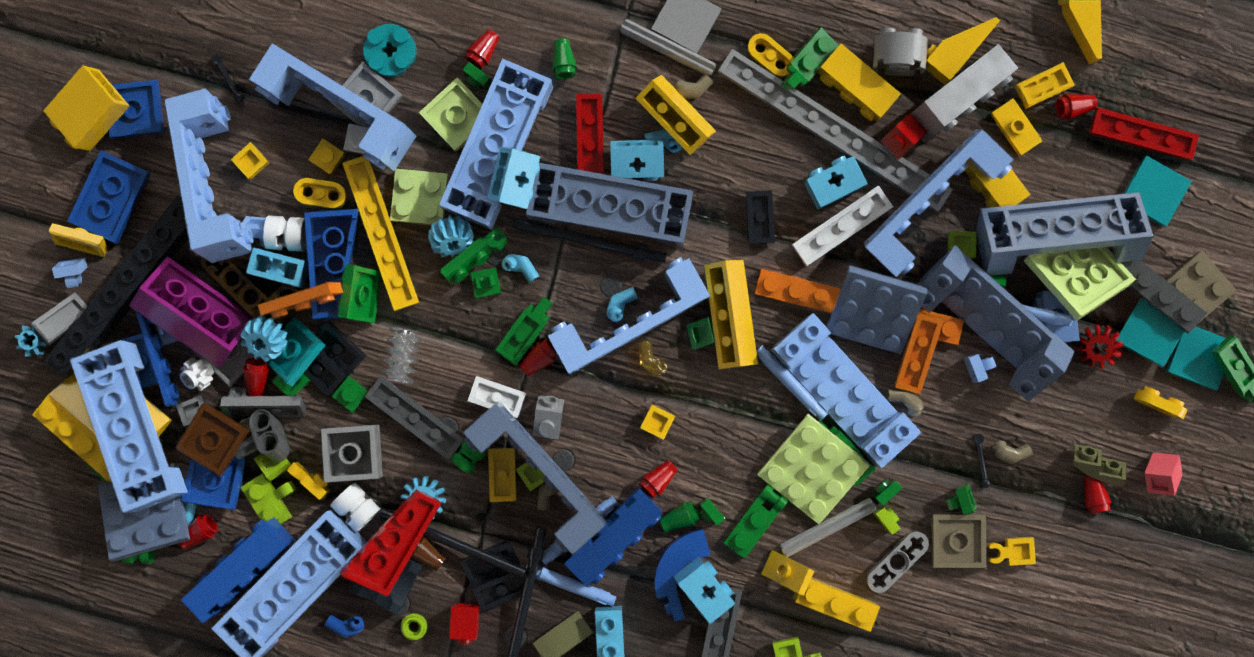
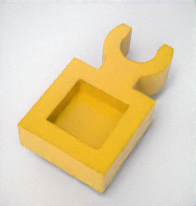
M293 462L287 469L292 476L297 478L319 500L324 499L332 491L327 487L329 483L324 482V477L318 473L316 475L310 474L299 462Z
M1034 537L1005 538V546L995 542L987 544V548H996L998 550L996 557L988 558V561L991 563H1000L1006 558L1007 565L1009 566L1036 564Z

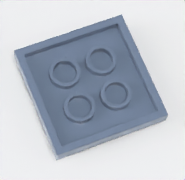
M849 266L826 327L832 335L901 354L927 295V288Z
M175 463L168 465L171 468H178ZM112 481L98 485L110 561H119L190 540L185 506L181 502L182 495L139 512L123 513Z

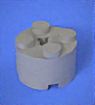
M881 28L880 34L875 36L873 70L878 73L879 68L885 69L884 75L914 76L915 70H920V74L925 73L928 39L923 36V30L910 28L907 29V32H896L894 28Z

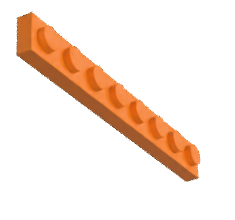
M760 269L754 295L831 314L840 288ZM920 309L919 312L943 318L944 322L938 341L952 345L959 344L964 324L963 319L932 311L928 313L926 310Z

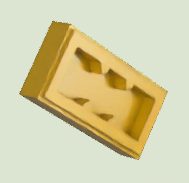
M1063 62L1016 84L1014 87L1025 109H1028L1075 85Z
M1014 98L990 114L1019 157L1043 141Z
M53 223L49 229L55 245L105 257L108 251L103 236L91 234L85 229H72Z
M773 550L762 571V575L801 595L805 594L814 570Z

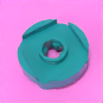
M384 24L368 32L364 42L363 53L366 62L372 70L383 77L392 78L403 75L410 68L411 64L413 65L417 49L413 38L405 28L395 24ZM389 44H392L393 48H397V52H393L392 57H388L387 53H383V50Z

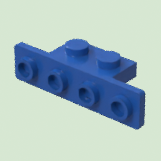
M135 310L142 333L122 341L137 345L145 368L136 372L141 390L159 384L165 406H176L178 404L179 392L176 385L171 383L169 377L171 367L168 360L163 358L161 348H163L162 339L158 333H155L153 322Z

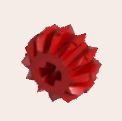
M1095 324L1094 333L1090 328H1085V333L1088 337L1079 335V342L1083 344L1076 347L1077 352H1085L1080 356V360L1086 361L1091 358L1089 361V367L1091 368L1094 367L1096 362H1099L1100 369H1104V361L1106 360L1113 366L1115 361L1112 356L1117 358L1122 356V353L1117 349L1123 347V342L1115 341L1120 336L1119 333L1114 332L1109 335L1111 331V326L1109 325L1105 327L1103 332L1100 331L1099 324ZM1095 342H1098L1099 344L1106 343L1104 345L1105 350H1094Z

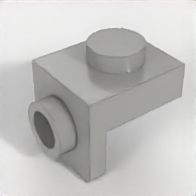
M554 396L538 397L533 436L559 440L564 407L563 399H558Z

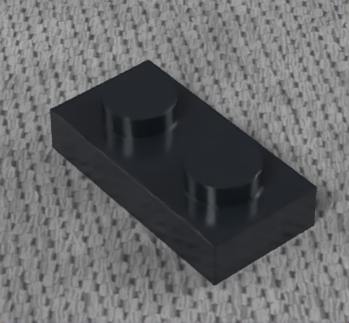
M772 190L746 192L748 245L775 243Z

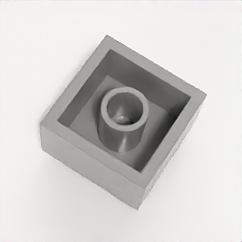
M380 425L321 429L324 482L378 479L383 477Z

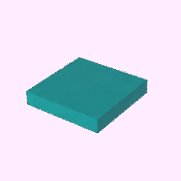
M1144 156L1123 194L1140 192L1148 219L1162 227H1167L1192 181L1154 159Z
M1140 298L1119 333L1120 336L1115 341H1122L1123 347L1163 368L1184 331L1144 299Z
M295 317L283 329V331L287 332L285 339L288 342L279 357L271 358L267 361V364L290 386L296 383L326 346Z
M1196 326L1189 334L1184 332L1172 352L1165 372L1217 391L1224 372L1211 351L1226 338Z

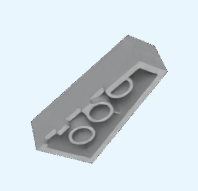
M999 44L911 113L928 131L921 138L924 143L941 129L947 132L958 123L955 118L960 114L964 118L977 108L974 103L978 100L982 103L995 94L992 90L998 85L1001 89L1013 80L1011 74L1018 67Z

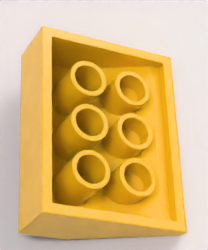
M73 373L48 394L32 415L107 481H112L76 375ZM144 397L159 437L172 420Z

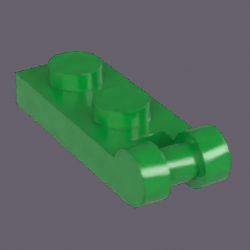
M769 484L764 486L723 541L724 544L744 559L788 502V499L783 495L779 496L773 491L774 488ZM766 499L773 504L769 511L762 506Z

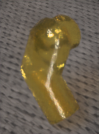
M652 341L639 342L641 366L652 375L660 376L664 374L668 368L667 363L653 355Z

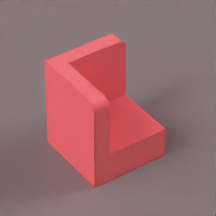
M1152 454L1144 473L1148 493L1175 496L1182 478L1180 455Z

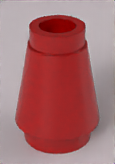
M487 29L466 50L465 60L481 70L484 66L488 65L500 37L492 30Z
M1063 94L1055 102V110L1058 117L1065 118L1066 120L1091 110H1096L1097 98L1093 94Z
M545 339L543 342L539 341L519 366L527 376H530L532 373L556 362L555 358L559 355L552 343Z
M255 357L249 358L243 366L247 396H263L270 367L262 358L255 360Z
M666 460L644 475L639 485L654 499L657 495L661 496L678 470L670 461Z
M1091 476L1084 477L1085 508H1088L1089 514L1111 511L1110 504L1112 502L1103 482Z
M208 514L198 516L188 526L190 540L178 544L184 550H187L214 538L215 533L218 531L217 523Z

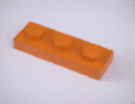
M340 282L325 283L259 304L258 307L260 315H271L272 319L288 315L287 310L295 308V311L309 309L312 302L318 301V304L334 301V296L343 293Z
M922 312L918 313L894 383L895 388L921 394L944 322L943 318Z

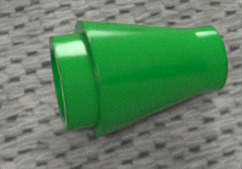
M565 38L557 39L554 41L552 72L557 79H571L575 77V71L578 68L570 47V41Z
M692 500L689 502L683 501L662 517L660 523L667 533L672 530L696 525V521L701 520V517Z

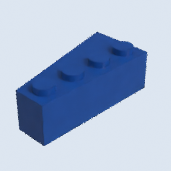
M358 209L304 213L310 288L340 282L342 287V275L345 272V265H351L360 215ZM341 294L335 295L334 301L318 304V301L312 302V319L315 321L342 319L338 317V302Z
M638 487L606 519L605 526L572 554L564 564L586 586L591 582L594 585L597 584L606 574L603 570L610 563L614 566L624 556L622 552L629 545L633 547L643 537L641 533L647 527L652 528L661 519V508Z
M275 517L267 522L263 519L251 529L253 534L248 539L244 537L233 546L234 551L229 556H223L214 565L216 568L211 573L208 572L196 582L197 585L181 599L202 623L223 611L296 541Z

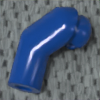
M330 615L324 627L343 638L359 634L364 628V621L359 616L341 621Z

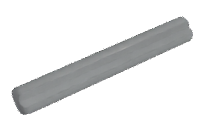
M625 19L620 28L622 34L710 77L715 70L716 64L628 19Z
M867 498L780 544V549L784 556L789 557L875 512L876 506L871 498Z

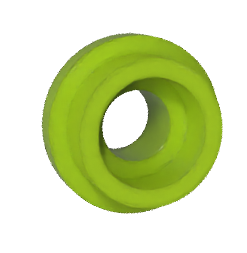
M409 614L401 622V632L409 640H418L427 631V621L420 614ZM411 622L418 623L419 629L417 631L411 630Z

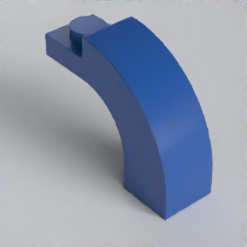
M702 527L688 531L675 538L664 549L656 566L654 577L657 599L665 596L668 597V600L663 602L667 616L673 615L675 622L685 619L677 593V582L673 576L697 557L703 558L711 555Z

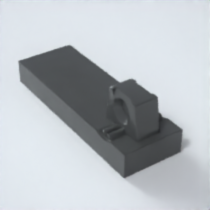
M232 387L228 397H221L220 406L224 414L229 418H250L256 410L260 409L267 410L276 418L305 417L306 407L301 396H247V389L245 387Z

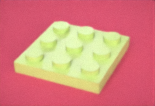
M1107 247L1028 255L1024 260L1076 321L1126 289L1136 280L1121 262L1116 261L1115 256Z
M807 414L761 468L758 476L816 523L820 524L868 469L870 463Z

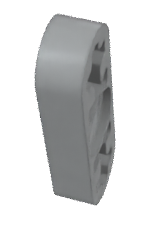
M919 531L908 532L868 571L866 575L867 586L877 593L887 591L927 551L929 546L928 538ZM912 537L916 539L920 537L919 543L921 547L919 549L912 548L909 553L913 556L909 559V556L901 551L900 548L903 546L907 550L912 545L910 539ZM895 554H900L904 558V565L899 569H893L890 565V559ZM885 564L886 568L894 573V575L890 577L889 574H886L882 578L884 582L882 586L878 584L873 586L875 580L872 577L875 574L881 576L885 572L881 567Z

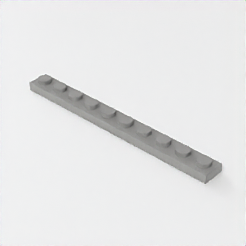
M734 49L731 50L718 70L719 74L849 157L854 156L858 163L911 196L930 176L903 157L898 160L887 147L798 90L790 89L787 92L780 85L783 82L781 79ZM947 187L939 195L934 193L927 200L930 203L928 207L936 213L939 212L953 189Z

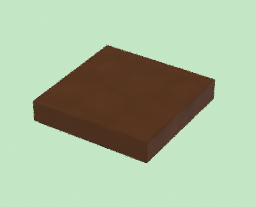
M202 403L175 449L216 475L223 476L250 430L210 405Z

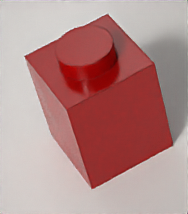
M909 113L881 142L899 160L928 131Z
M454 603L451 606L449 639H456L458 644H471L472 640L478 638L479 604Z

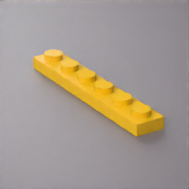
M361 156L343 162L342 164L394 312L419 304L370 161Z

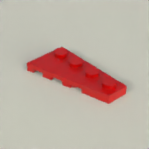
M416 489L340 571V574L388 597L440 507L441 502Z

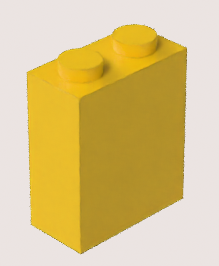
M82 65L43 111L50 118V124L65 136V142L70 147L91 151L129 108V104L99 69Z

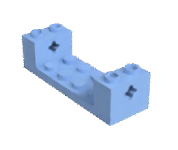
M273 43L249 79L257 85L255 88L257 92L276 105L281 101L289 106L302 84H304L315 92L317 90L332 103L336 105L338 103L355 117L364 119L370 125V128L358 147L365 152L363 157L383 171L386 167L395 171L416 138V135L401 121Z
M502 59L439 204L445 211L457 216L460 215L462 218L487 229H493L502 205L498 201L487 198L500 146L519 151L523 150L539 110L544 111L553 90L550 78Z
M206 89L165 99L191 250L211 263L252 253L251 243H253V235L250 228H247L229 213L217 216L213 211L212 202L214 201V194L210 186H208L207 180L210 172L203 158L205 145L201 138L230 131L228 121H230L231 117L227 106L220 103L218 98Z
M976 129L864 242L865 247L896 277L900 273L904 276L915 265L912 262L915 256L893 234L895 232L901 234L911 223L908 219L914 213L921 214L930 204L927 200L934 193L937 195L941 194L949 185L947 180L953 174L958 176L969 165L966 162L967 160L972 162L987 178L993 180L995 178L1001 179L1011 170L1012 167L1009 164L1013 159L982 129Z
M682 257L669 263L668 270L665 272L664 276L676 295L677 302L672 298L660 305L661 311L652 315L651 311L636 318L638 324L630 328L625 324L614 330L615 336L606 341L602 337L590 344L592 349L589 351L585 348L572 323L567 325L565 322H562L551 329L553 334L548 337L567 372L570 375L707 300L710 295L691 260L683 261Z
M812 313L793 328L770 351L818 401L833 421L875 467L883 468L912 442L921 431L904 412H897L828 336L831 332Z
M120 340L71 359L70 361L122 512H139L188 493L180 468L168 467L136 372L145 368L137 345Z
M334 509L326 511L219 620L212 630L240 657H263L279 641L278 638L341 575L340 571L367 541L358 532L355 533L346 523V520L339 516Z

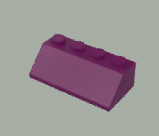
M169 257L144 282L129 305L219 368L242 339L240 334L248 321L253 319L248 312Z

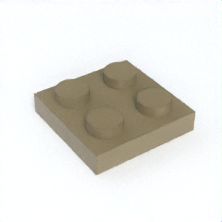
M1203 251L1197 252L1166 279L1167 282L1207 312L1203 319L1237 291Z
M931 514V567L986 568V515Z

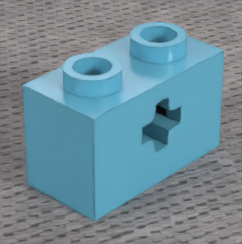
M663 139L610 141L611 176L626 179L643 178L645 181L658 180V177H664ZM635 158H640V165L634 164Z
M500 146L487 199L527 209L533 197L532 188L534 179L539 172L540 156Z
M844 155L832 161V167L824 171L820 167L808 173L809 178L806 179L804 185L817 210L864 188L868 184L854 156L846 159ZM832 177L834 179L839 177L840 179L837 186L836 184L830 185L828 181Z
M253 248L246 273L304 289L309 267L306 261Z
M697 557L673 577L711 624L735 605L730 597L734 592L724 580L721 583L718 582L714 577L718 572L709 561L703 563ZM705 585L710 588L707 592L702 588Z
M622 606L596 607L597 657H624Z

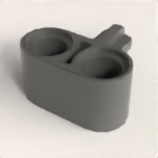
M256 410L249 419L252 436L243 441L235 457L242 459L259 450V452L273 462L285 460L289 455L290 447L281 422L267 410Z

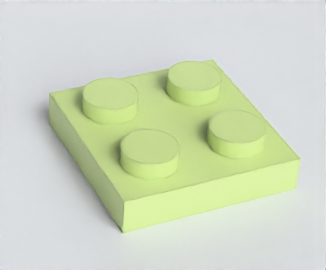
M457 77L419 113L456 152L466 143L483 104Z
M395 169L390 221L431 225V223L438 222L439 217L444 219L445 210L439 204L447 188L448 174Z

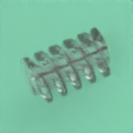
M391 327L389 331L396 336L387 338V341L394 345V347L386 348L385 352L392 355V358L383 360L390 368L382 369L381 372L388 376L385 380L413 384L414 380L407 375L416 373V370L410 367L409 364L418 362V359L411 356V354L419 352L420 349L413 346V343L421 342V338L415 335L418 331Z

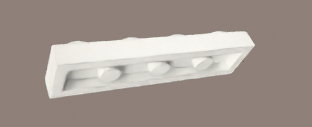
M878 185L791 246L805 266H808L893 208V205Z

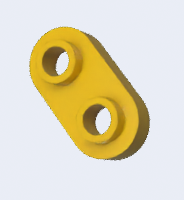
M763 33L754 35L747 47L749 56L777 78L788 76L789 72L786 70V65L793 58L792 55L770 36ZM763 45L765 51L762 53L758 52L756 46ZM776 62H783L785 68L778 69L776 67Z
M303 178L297 181L293 189L295 198L304 205L339 209L347 201L345 188L336 182ZM312 188V195L306 197L304 194L305 190ZM333 192H337L339 195L335 201L330 199V195Z
M1145 386L1143 390L1137 389L1134 396L1135 401L1173 418L1184 420L1188 411L1183 407L1184 402L1169 397L1168 400L1159 396V391Z

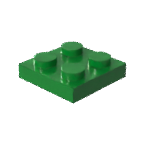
M345 265V272L342 275L343 293H341V298L338 302L339 318L375 324L382 278L380 271L356 265Z

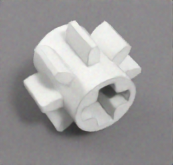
M192 357L183 363L184 366L180 368L182 371L180 379L187 388L194 389L198 387L202 391L210 385V381L213 380L214 370L207 360L199 359L196 361Z

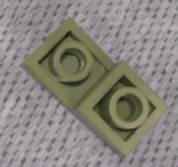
M1075 444L1073 465L1097 480L1124 487L1126 481V462L1102 458V449Z
M577 611L532 645L540 657H561L592 635L593 632L579 611Z

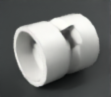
M267 216L263 233L265 249L282 250L286 247L288 251L304 252L307 246L305 218L290 217L286 221L283 216Z
M356 482L342 492L330 505L339 516L347 517L346 523L355 533L381 510L371 498H364L365 492Z

